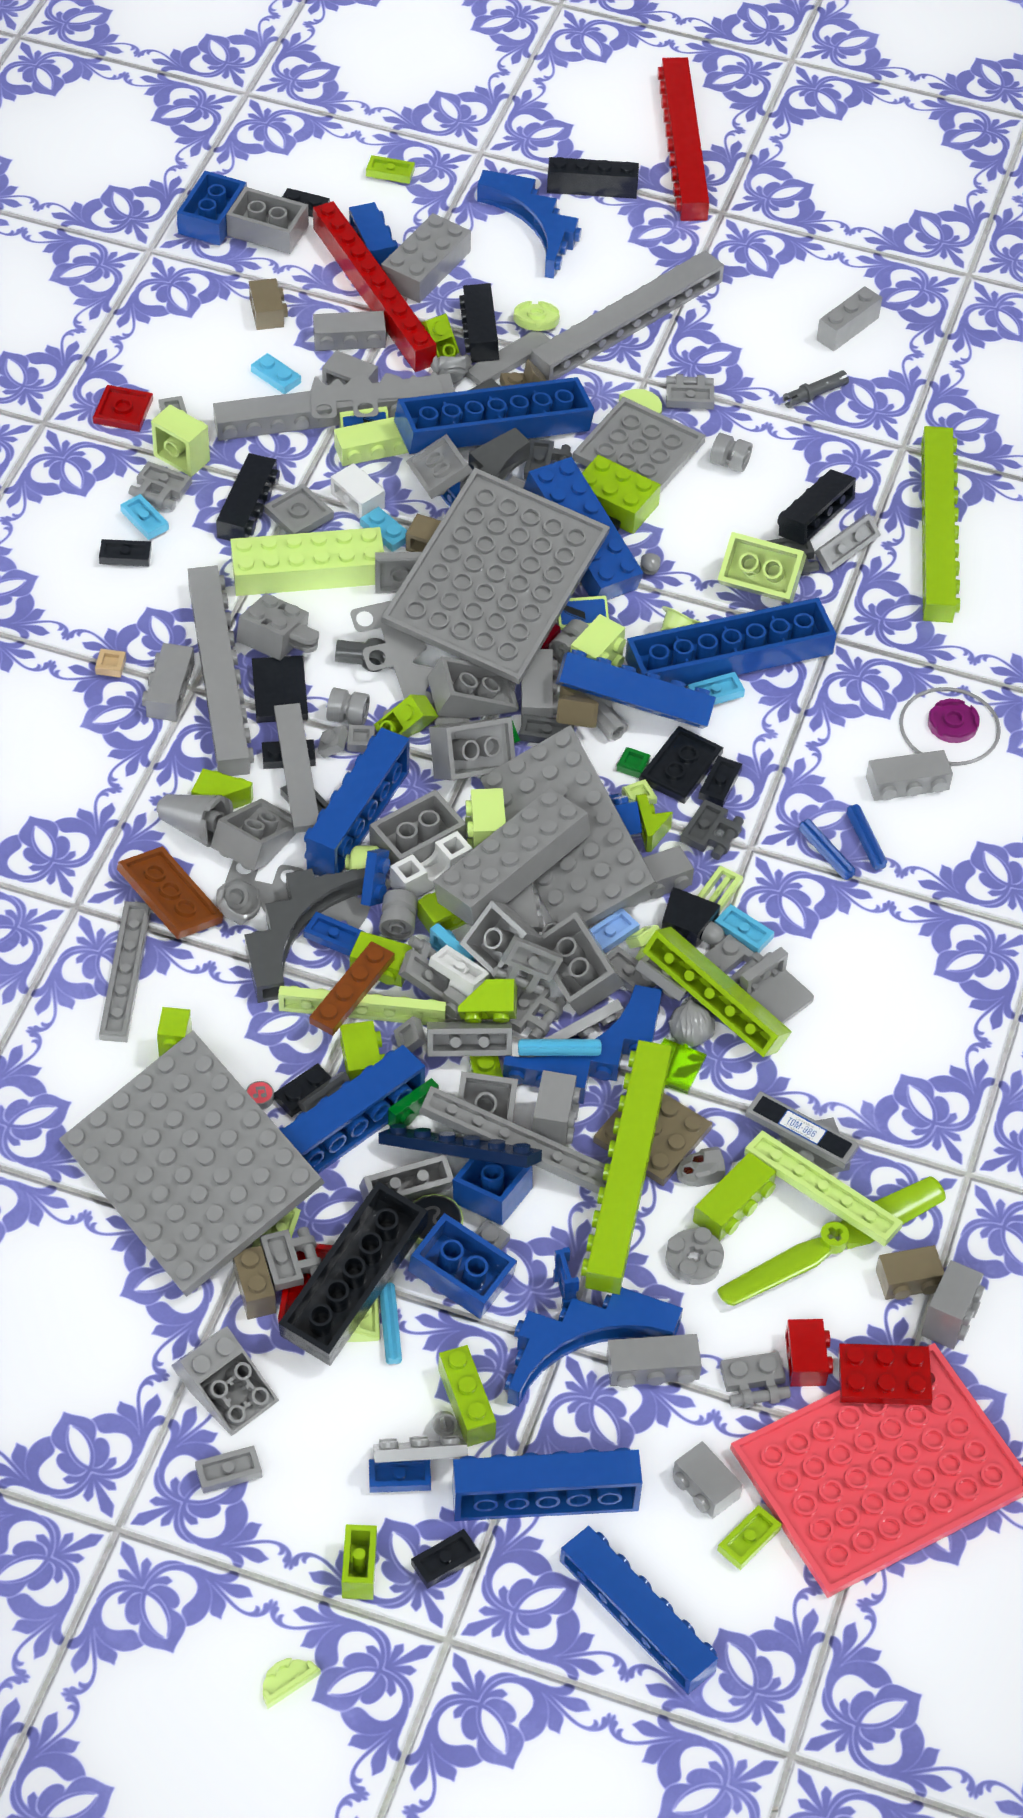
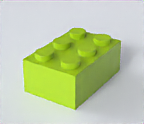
M599 454L582 472L606 513L621 521L620 528L631 534H634L659 506L661 484Z

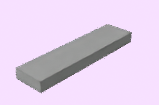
M531 331L500 349L499 360L478 362L471 366L466 376L477 386L490 379L495 381L500 378L501 373H509L526 363L527 359L531 360V350L547 342L550 338L541 331Z

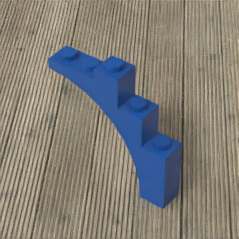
M482 170L477 184V202L503 209L524 221L541 240L546 252L545 277L554 279L556 270H561L562 255H566L567 250H573L575 242L580 241L582 228H578L579 218L560 215V209L557 208V198L538 195L539 189H535L536 179Z
M640 985L634 986L630 1001L621 1016L606 1032L595 1038L601 1040L602 1051L599 1056H541L528 1058L505 1056L503 1077L518 1079V1085L525 1084L539 1088L543 1070L576 1075V1087L581 1088L579 1103L584 1104L589 1077L603 1081H617L622 1054L630 1055L631 1050L636 1051L638 1040L654 1041L662 989Z
M622 1287L620 1295L613 1293L612 1295H606L602 1308L572 1298L569 1307L562 1308L558 1320L528 1310L525 1320L518 1321L514 1337L518 1338L517 1350L519 1351L515 1360L517 1369L514 1374L509 1373L504 1390L508 1391L507 1403L519 1407L529 1387L543 1371L560 1358L580 1348L615 1339L676 1335L681 1324L683 1308Z

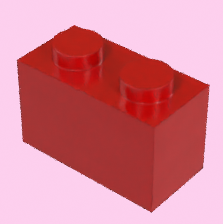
M788 1319L785 1330L790 1387L826 1386L828 1375L833 1374L832 1356H827V1348H830L829 1330H824L823 1319Z

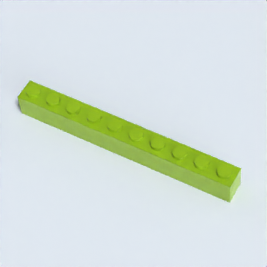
M924 426L921 440L923 621L953 623L955 613L960 611V598H956V594L959 595L960 580L956 579V576H959L960 561L955 559L959 556V543H955L959 536V525H955V522L958 521L959 508L955 507L958 502V490H954L958 483V472H954L957 469L958 455H954L957 450V438H953V428Z
M638 1040L636 1051L631 1050L628 1067H632V1071L625 1074L623 1089H626L627 1093L620 1096L618 1111L622 1112L621 1118H615L613 1134L617 1135L616 1141H610L608 1157H611L612 1160L611 1164L605 1163L602 1180L607 1181L606 1187L600 1186L597 1204H601L600 1211H594L592 1227L596 1228L595 1235L589 1234L586 1251L591 1252L590 1258L583 1259L581 1276H586V1289L620 1295L670 1066L672 1050L670 1045Z

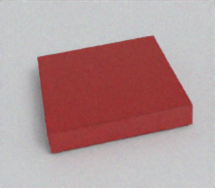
M107 385L94 413L93 423L140 432L153 402V393Z

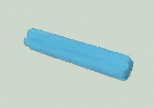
M520 1039L518 1041V1054L520 1056H599L602 1051V1044L599 1039Z
M389 1282L379 1296L386 1363L392 1365L401 1363L402 1352L395 1285Z

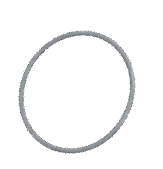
M953 687L932 688L916 694L904 705L899 719L900 731L905 742L916 753L923 752L918 750L906 736L903 726L904 714L914 700L922 695L936 691H954L977 699L992 713L997 726L996 739L987 752L972 760L961 762L949 761L951 766L967 765L980 761L988 756L999 742L1001 726L996 712L985 700L969 691Z

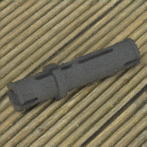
M841 370L811 384L804 383L798 389L784 393L782 397L783 402L791 399L790 402L785 403L787 408H791L801 402L808 403L816 396L847 385L849 377L840 379L842 376L847 375L844 370Z

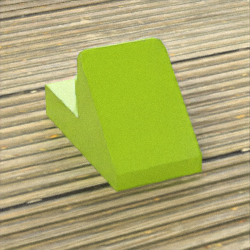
M647 794L636 795L635 801L638 803L642 828L641 837L645 851L651 852L671 829L673 812L655 814L653 803L649 804Z

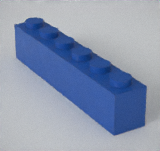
M572 649V652L565 653L556 680L557 685L701 729L708 727L716 697L709 695V690L695 687V690L685 688V683L677 680H671L670 683L660 680V675L646 672V675L636 673V668L628 665H621V668L611 665V660L597 657L596 660L586 657L587 653Z
M588 1525L561 1547L560 1562L688 1695L716 1672L718 1657L715 1649L708 1642L703 1643L695 1635L692 1625L685 1619L681 1620L674 1613L671 1604L665 1598H659L652 1591L649 1581L642 1575L638 1576L631 1569L630 1563L625 1556L614 1552L609 1546L608 1540L601 1532H595Z

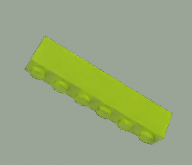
M672 927L656 930L642 950L645 955L762 1057L778 1053L792 1033L789 1028Z

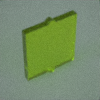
M664 1038L661 1044L672 1046L665 1088L670 1087L688 1094L707 1054L691 1049L686 1044L681 1045Z

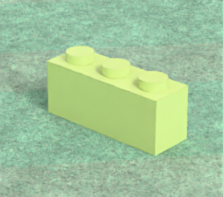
M394 417L334 429V447L342 466L409 453L394 422Z

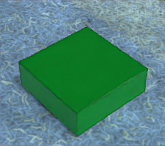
M626 747L617 764L616 771L639 778L648 766L651 755Z

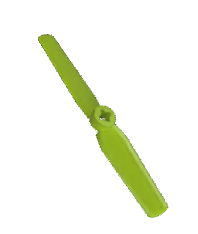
M929 1176L878 1199L874 1203L905 1224L945 1201L946 1194L939 1181ZM842 1220L840 1223H826L822 1227L818 1238L792 1246L719 1287L717 1293L726 1304L735 1306L817 1267L831 1254L841 1253L846 1247L851 1249L867 1245L875 1240L845 1220Z

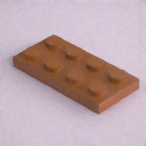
M163 846L118 861V872L177 940L222 923L224 915Z

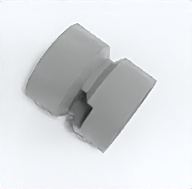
M719 432L711 449L710 462L721 466L728 464L730 469L743 473L750 460L753 443L742 439L734 441L733 436Z
M578 619L571 620L561 633L549 643V649H553V658L558 660V663H562L564 654L571 650V644L589 626L587 623Z
M333 687L328 699L326 719L339 723L347 720L350 725H365L369 711L370 695L356 691L350 695L346 689Z
M392 889L384 894L382 902L383 914L380 917L379 931L383 936L399 941L412 937L415 929L418 901L415 894L405 889Z

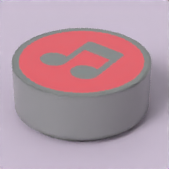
M255 1081L246 1089L247 1093L262 1110L272 1105L274 1089L269 1083Z

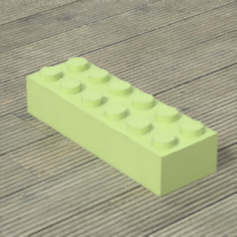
M380 527L230 539L236 596L375 585V552H384Z

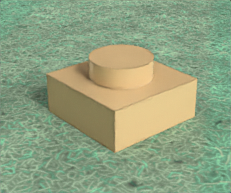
M100 649L95 666L96 675L121 678L126 662V652Z

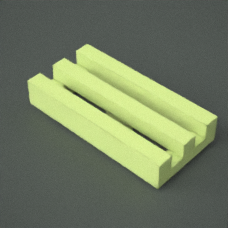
M721 865L698 894L699 897L705 899L723 874L726 875L709 899V901L715 903L730 881L734 879L717 903L721 905L720 913L743 882V876Z

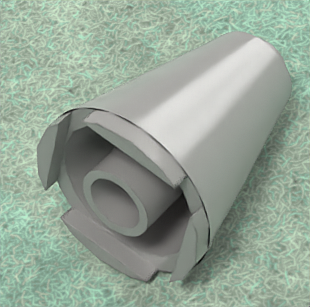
M167 794L158 801L156 807L158 816L162 821L206 847L211 846L218 819L232 813L234 810L231 800L222 795Z

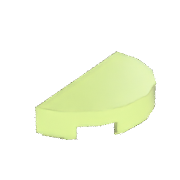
M631 389L619 395V401L626 397L662 414V402L653 392L645 389Z
M286 1658L275 1663L267 1671L263 1682V1700L267 1709L319 1676L321 1669L309 1660L306 1662L301 1659L292 1660V1658Z

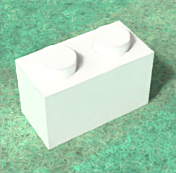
M354 463L331 476V494L359 519L378 506L381 509L385 508L384 488L373 481L366 471L361 470Z

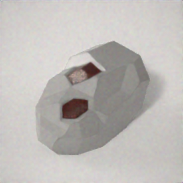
M711 1147L689 1154L679 1164L676 1173L677 1179L687 1186L696 1187L715 1184L725 1177V1163L721 1150L718 1147Z

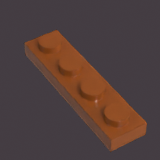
M371 941L310 1015V1024L333 1036L395 960V953Z

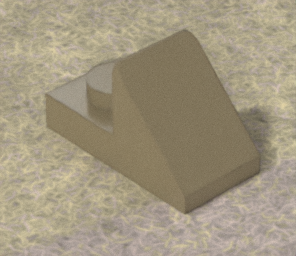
M529 359L526 360L524 373H501L499 379L501 386L547 381L545 376Z
M560 686L556 721L562 724L595 728L597 725L599 703L580 691Z

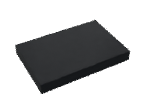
M303 655L285 656L281 660L273 657L252 658L256 723L276 722L274 706L300 703L302 719L308 720Z
M678 726L641 773L639 781L646 779L651 788L685 804L711 770L718 755L721 756L723 754L724 747Z

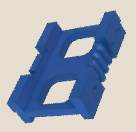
M565 1247L555 1250V1269L553 1270V1281L558 1282L562 1296L561 1309L563 1307L568 1308L572 1298L577 1299L576 1292L579 1291L580 1283L578 1277L571 1278L568 1268L570 1248Z

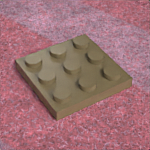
M663 1093L646 1176L664 1186L677 1171L680 1162L691 1154L711 1131L712 1122ZM618 1109L593 1138V1142L606 1151L609 1150L610 1141H616L617 1135L613 1134L615 1118H621L622 1112H619Z

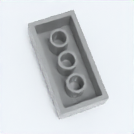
M432 213L381 264V268L401 295L420 303L471 252V230Z

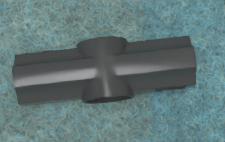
M370 638L365 643L337 640L335 662L360 664L367 671L379 672L382 669L371 671L367 668L363 650L366 647L386 642L379 638ZM374 650L369 654V660L375 665L384 663L386 659L385 654L380 650Z

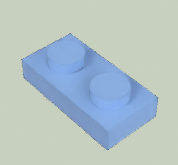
M620 908L590 928L603 951L607 953L638 931L640 924L623 908Z

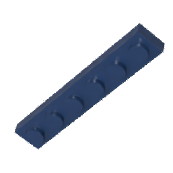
M392 1124L389 1129L378 1133V1142L382 1145L524 1168L542 1161V1150L531 1148V1145L527 1143L509 1145L505 1144V1140L501 1139L483 1141L476 1135L458 1137L455 1132L433 1133L430 1128L408 1129L405 1124Z

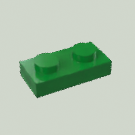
M430 1078L388 1108V1125H410L416 1116L419 1115L430 1086L439 1089V1085Z

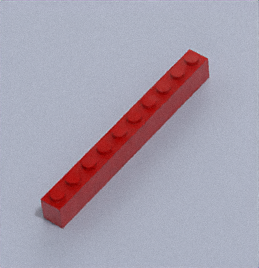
M688 57L662 58L661 67L657 68V79L661 80L659 81V94H663L661 95V108L664 109L663 123H667L665 124V137H669L667 138V152H671L669 153V166L673 167L671 168V181L675 182L673 183V196H677L675 198V211L680 213L681 221H707L709 197Z
M334 201L313 207V229L371 311H384L386 332L412 369L418 372L430 368L433 358L437 355V344Z

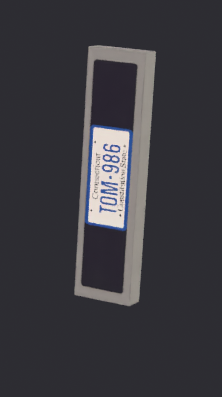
M761 1091L745 1113V1116L842 1169L846 1168L859 1148V1144Z

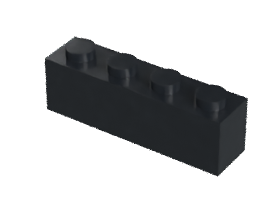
M549 157L547 193L637 199L639 163Z
M491 283L464 285V295H459L465 353H470L472 362L499 360Z
M248 453L216 520L217 538L231 541L230 539L247 538L250 535H254L256 521L258 518L261 519L264 512V504L271 498L272 487L274 484L277 485L279 481L280 470H277V459Z
M830 469L810 488H807L798 499H795L787 509L779 514L777 524L779 525L778 536L802 545L806 544L855 499L856 478Z

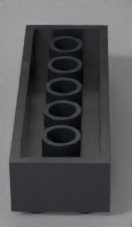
M377 1181L278 1323L280 1336L331 1366L428 1225V1210Z

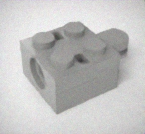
M265 593L239 616L236 641L277 660H281L293 648L306 653L316 651L318 648L319 631L308 627V611Z

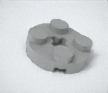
M705 1227L686 1229L678 1232L668 1240L665 1263L673 1277L678 1280L680 1278L687 1280L692 1285L706 1284L717 1277L723 1265L724 1249L720 1241L712 1235L709 1229ZM692 1252L700 1254V1260L695 1261L694 1258H688L687 1256Z

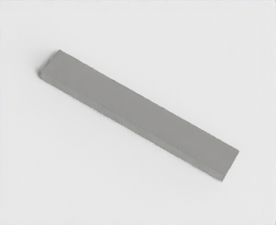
M300 703L274 706V714L294 833L306 832L308 828H313L319 813Z
M124 902L99 1032V1039L102 1041L128 1042L152 913L151 908L146 903Z

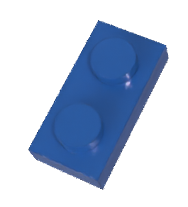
M379 848L367 851L361 897L362 905L374 906L383 902V896L387 892L385 882L390 868V850Z
M315 912L303 930V937L350 957L362 930Z
M369 1459V1493L431 1491L430 1460L375 1463L374 1459Z

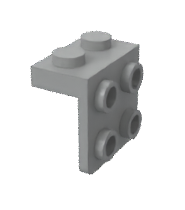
M779 947L774 952L766 953L761 961L753 967L748 966L740 975L739 986L784 1024L814 1001V995L786 970L789 953L782 947Z

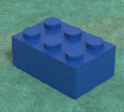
M204 171L177 211L178 234L220 246L227 236L226 214L244 187H247V182Z
M444 1213L411 1254L408 1271L481 1319L512 1279L517 1260Z

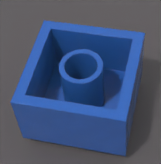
M469 1159L452 1179L453 1200L459 1206L503 1225L532 1190L533 1165L524 1168Z

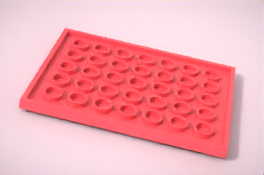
M935 1343L929 1345L933 1398L931 1405L841 1403L840 1390L731 1443L730 1450L775 1519L782 1524L783 1531L827 1598L1023 1497L1022 1465Z

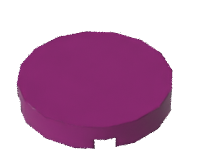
M951 698L940 700L929 711V729L938 739L948 743L969 741L976 735L979 729L980 716L977 710L972 705L970 707L966 705L963 700Z

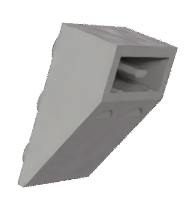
M228 1326L218 1330L171 1365L188 1391L230 1436H233L279 1401Z

